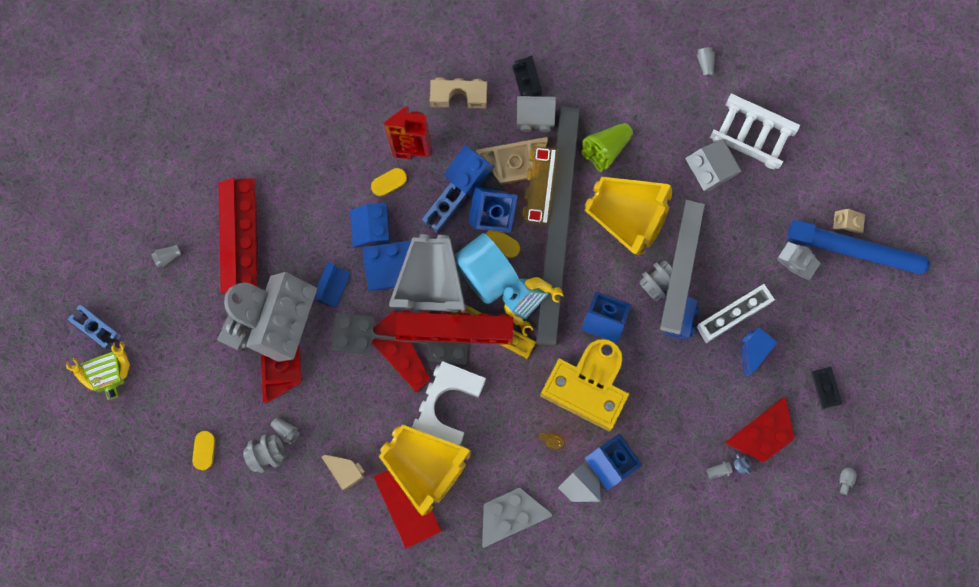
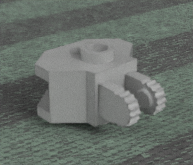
M790 242L786 244L777 258L789 271L807 280L811 279L821 264L808 247H801Z

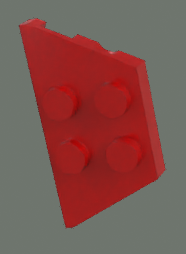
M298 345L292 360L278 362L261 354L262 400L264 404L271 402L302 383L300 345Z
M785 397L733 435L725 444L764 463L793 441L794 434Z

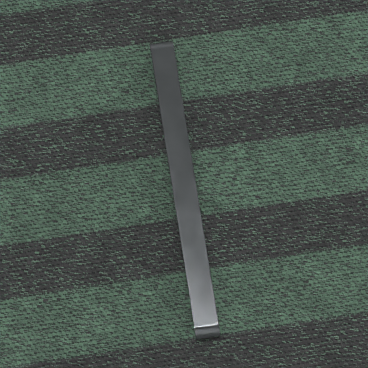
M561 106L543 274V280L551 284L552 288L560 287L561 289L580 108ZM550 293L540 303L536 345L556 346L560 302H554Z

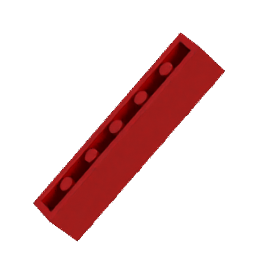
M402 310L397 312L396 340L512 345L513 317H509L507 314L490 316L487 313H480L477 316L466 312L453 315L450 312L432 314L430 311L412 313L410 310Z

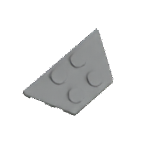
M517 488L484 504L483 548L552 517V514L521 488Z

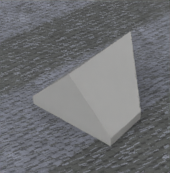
M586 460L558 487L571 502L601 501L600 479Z

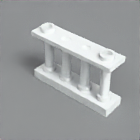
M731 94L726 103V106L729 107V112L720 131L713 130L710 138L713 139V142L724 139L727 146L764 162L765 166L770 169H779L783 163L782 160L778 159L788 136H795L800 125ZM741 112L746 114L747 118L737 139H734L726 134L736 113ZM759 120L763 122L764 126L753 148L743 142L753 121ZM774 127L780 130L781 135L772 154L768 155L760 150L770 129Z

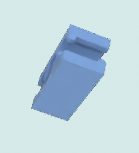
M452 183L448 185L422 219L423 224L429 227L431 225L429 221L437 214L441 220L437 226L432 225L434 232L439 234L467 198L466 194L461 191L459 197L454 202H451L448 197L457 188ZM442 205H447L450 207V209L447 212H441L439 210V208Z
M79 305L76 309L82 315L85 313L89 318L83 325L78 322V319L73 314L67 320L103 348L110 351L113 344L104 342L101 336L106 330L112 333L110 336L112 339L116 338L118 340L121 335L88 309ZM98 323L97 331L92 332L91 327Z

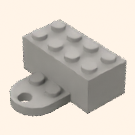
M287 272L270 276L265 291L249 283L235 284L225 294L224 305L232 319L252 328L246 347L278 362L292 360L298 348L317 288ZM234 293L237 294L239 297V301L237 304L234 303L232 300V295Z

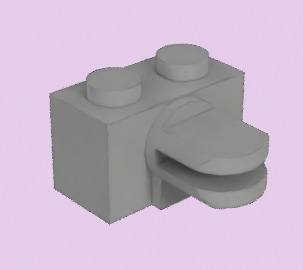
M228 315L217 340L241 352L242 348L246 349L252 328L235 321Z

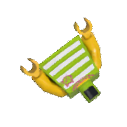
M121 341V348H117L115 343H113L111 347L112 352L80 363L81 367H78V359L73 357V361L76 364L71 366L66 361V367L68 370L73 371L77 379L89 390H94L98 393L105 391L107 399L112 400L119 397L116 386L125 383L124 379L128 375L130 363L126 352L123 351L125 343Z

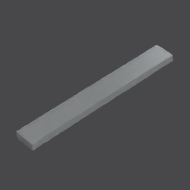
M690 200L685 202L660 330L680 334L705 204Z

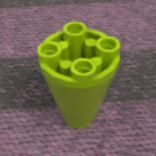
M623 123L587 136L582 141L583 150L581 153L585 159L590 160L598 171L602 172L611 166L633 135V130L628 124Z

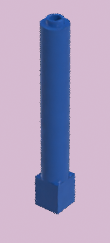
M793 220L789 226L786 242L806 247L813 246L920 275L927 272L930 267V261L924 255L816 228V225L798 220Z

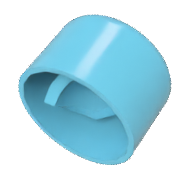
M485 233L479 235L454 254L457 270L484 303L490 304L504 294L506 288H511L519 279L507 258Z

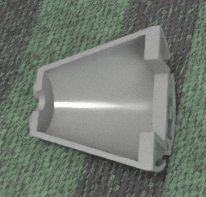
M419 235V238H412L389 307L430 312L465 311V301L449 236L438 235L437 239H431V235Z

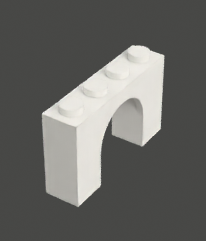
M442 361L441 365H437L433 376H436L434 383H430L427 388L426 394H429L426 402L422 401L419 412L422 413L419 420L415 419L412 428L460 446L464 432L442 424L435 416V403L441 394L449 390H459L479 398L486 378Z

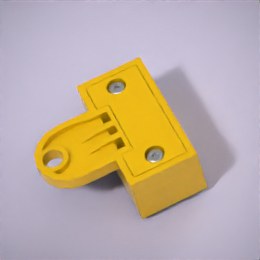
M602 339L588 345L577 367L558 359L540 397L610 432L629 396L625 391L612 385L622 363L620 349L612 341ZM605 345L612 348V354L609 356L601 352V348Z

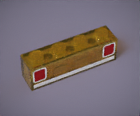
M534 146V149L530 150L529 161H532L531 169L527 170L526 180H530L529 188H525L524 199H527V206L523 207L522 218H525V222L549 224L557 148Z

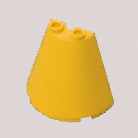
M601 177L600 181H597L594 185V197L586 201L585 211L632 253L636 255L644 254V248L651 247L667 217L670 208L667 201L672 199L671 185Z
M401 425V427L398 426L393 431V440L390 443L386 442L380 450L382 453L379 457L421 515H426L433 509L432 504L439 503L459 478L466 466L464 460L465 458L467 460L470 458L471 451L457 444Z

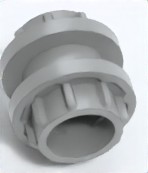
M667 261L653 264L656 270L650 275L645 271L642 274L644 277L640 280V285L654 301H658L660 298L666 299L664 292L668 290L672 267Z
M265 434L261 436L260 443L255 439L249 441L243 451V455L250 470L263 473L268 470V464L272 467L280 466L286 456V451L278 436Z

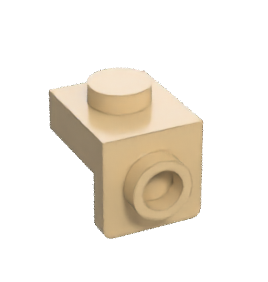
M851 209L836 211L833 229H845L854 233H863L865 214Z

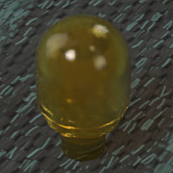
M551 432L549 434L539 433L538 439L544 441V445L548 448L558 451L564 447L565 441L562 436Z

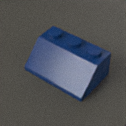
M411 241L362 248L369 292L395 288Z

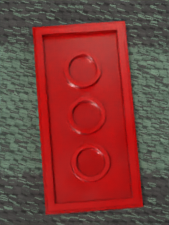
M389 470L373 476L405 548L442 532L433 511L431 510L426 515H421Z

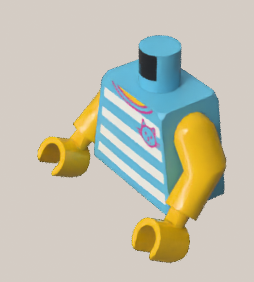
M539 277L518 279L511 288L508 287L504 290L502 300L505 302V313L509 317H513V322L516 325H520L523 335L528 336L525 329L531 328L533 331V327L530 322L523 321V319H526L549 293L552 295L554 302H560L557 295L564 297L560 287L552 288L551 284Z

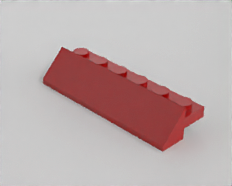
M408 105L384 122L393 158L412 160V155L429 158L432 153V144L427 115H423L424 113L420 111L409 113Z
M233 177L218 183L221 294H226L229 288L240 283H249L258 287V228L255 179H235Z

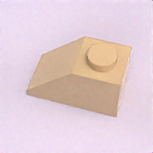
M328 455L322 456V459L342 490H347L364 478L362 473L365 471L359 462L355 464L354 461Z

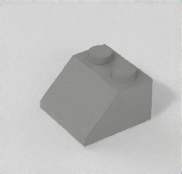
M517 96V129H520L522 132H531L532 129H539L540 132L554 130L556 97Z
M724 139L707 145L685 158L704 191H711L742 172Z

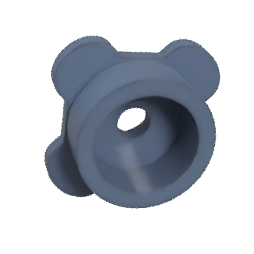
M738 453L736 455L738 459L734 461L735 468L741 474L746 472L751 474V461L748 457H742Z

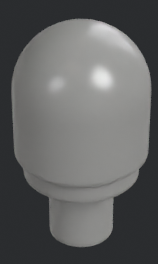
M847 467L841 472L839 484L842 485L841 494L848 495L849 488H853V485H855L857 473L853 468Z

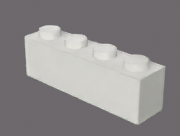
M765 284L699 323L696 329L707 344L770 305L775 299Z

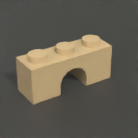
M436 78L431 80V107H449L450 98L454 94L461 93L467 97L468 108H486V81L482 79L465 81L462 78L454 80Z

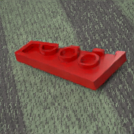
M394 310L373 328L375 334L396 337V313ZM384 339L372 340L371 343L416 393L431 380L412 343Z

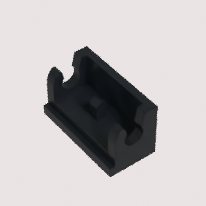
M528 56L527 58L514 61L515 64L512 65L520 96H542V88L533 57Z

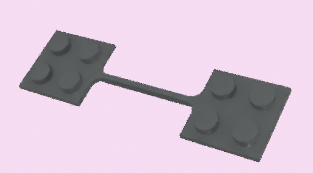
M343 313L335 314L331 351L370 355L372 340L384 339L426 344L429 347V362L442 363L443 361L448 364L466 366L468 343L396 340V337L377 335L373 332L374 317Z

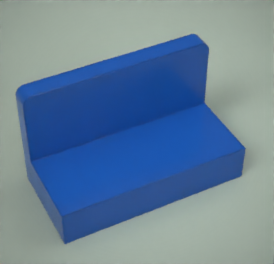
M327 262L314 299L336 308L350 273L337 268L335 264Z

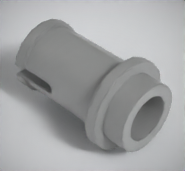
M722 461L723 464L706 468L709 479L712 480L724 475L730 476L729 474L733 473L730 463Z

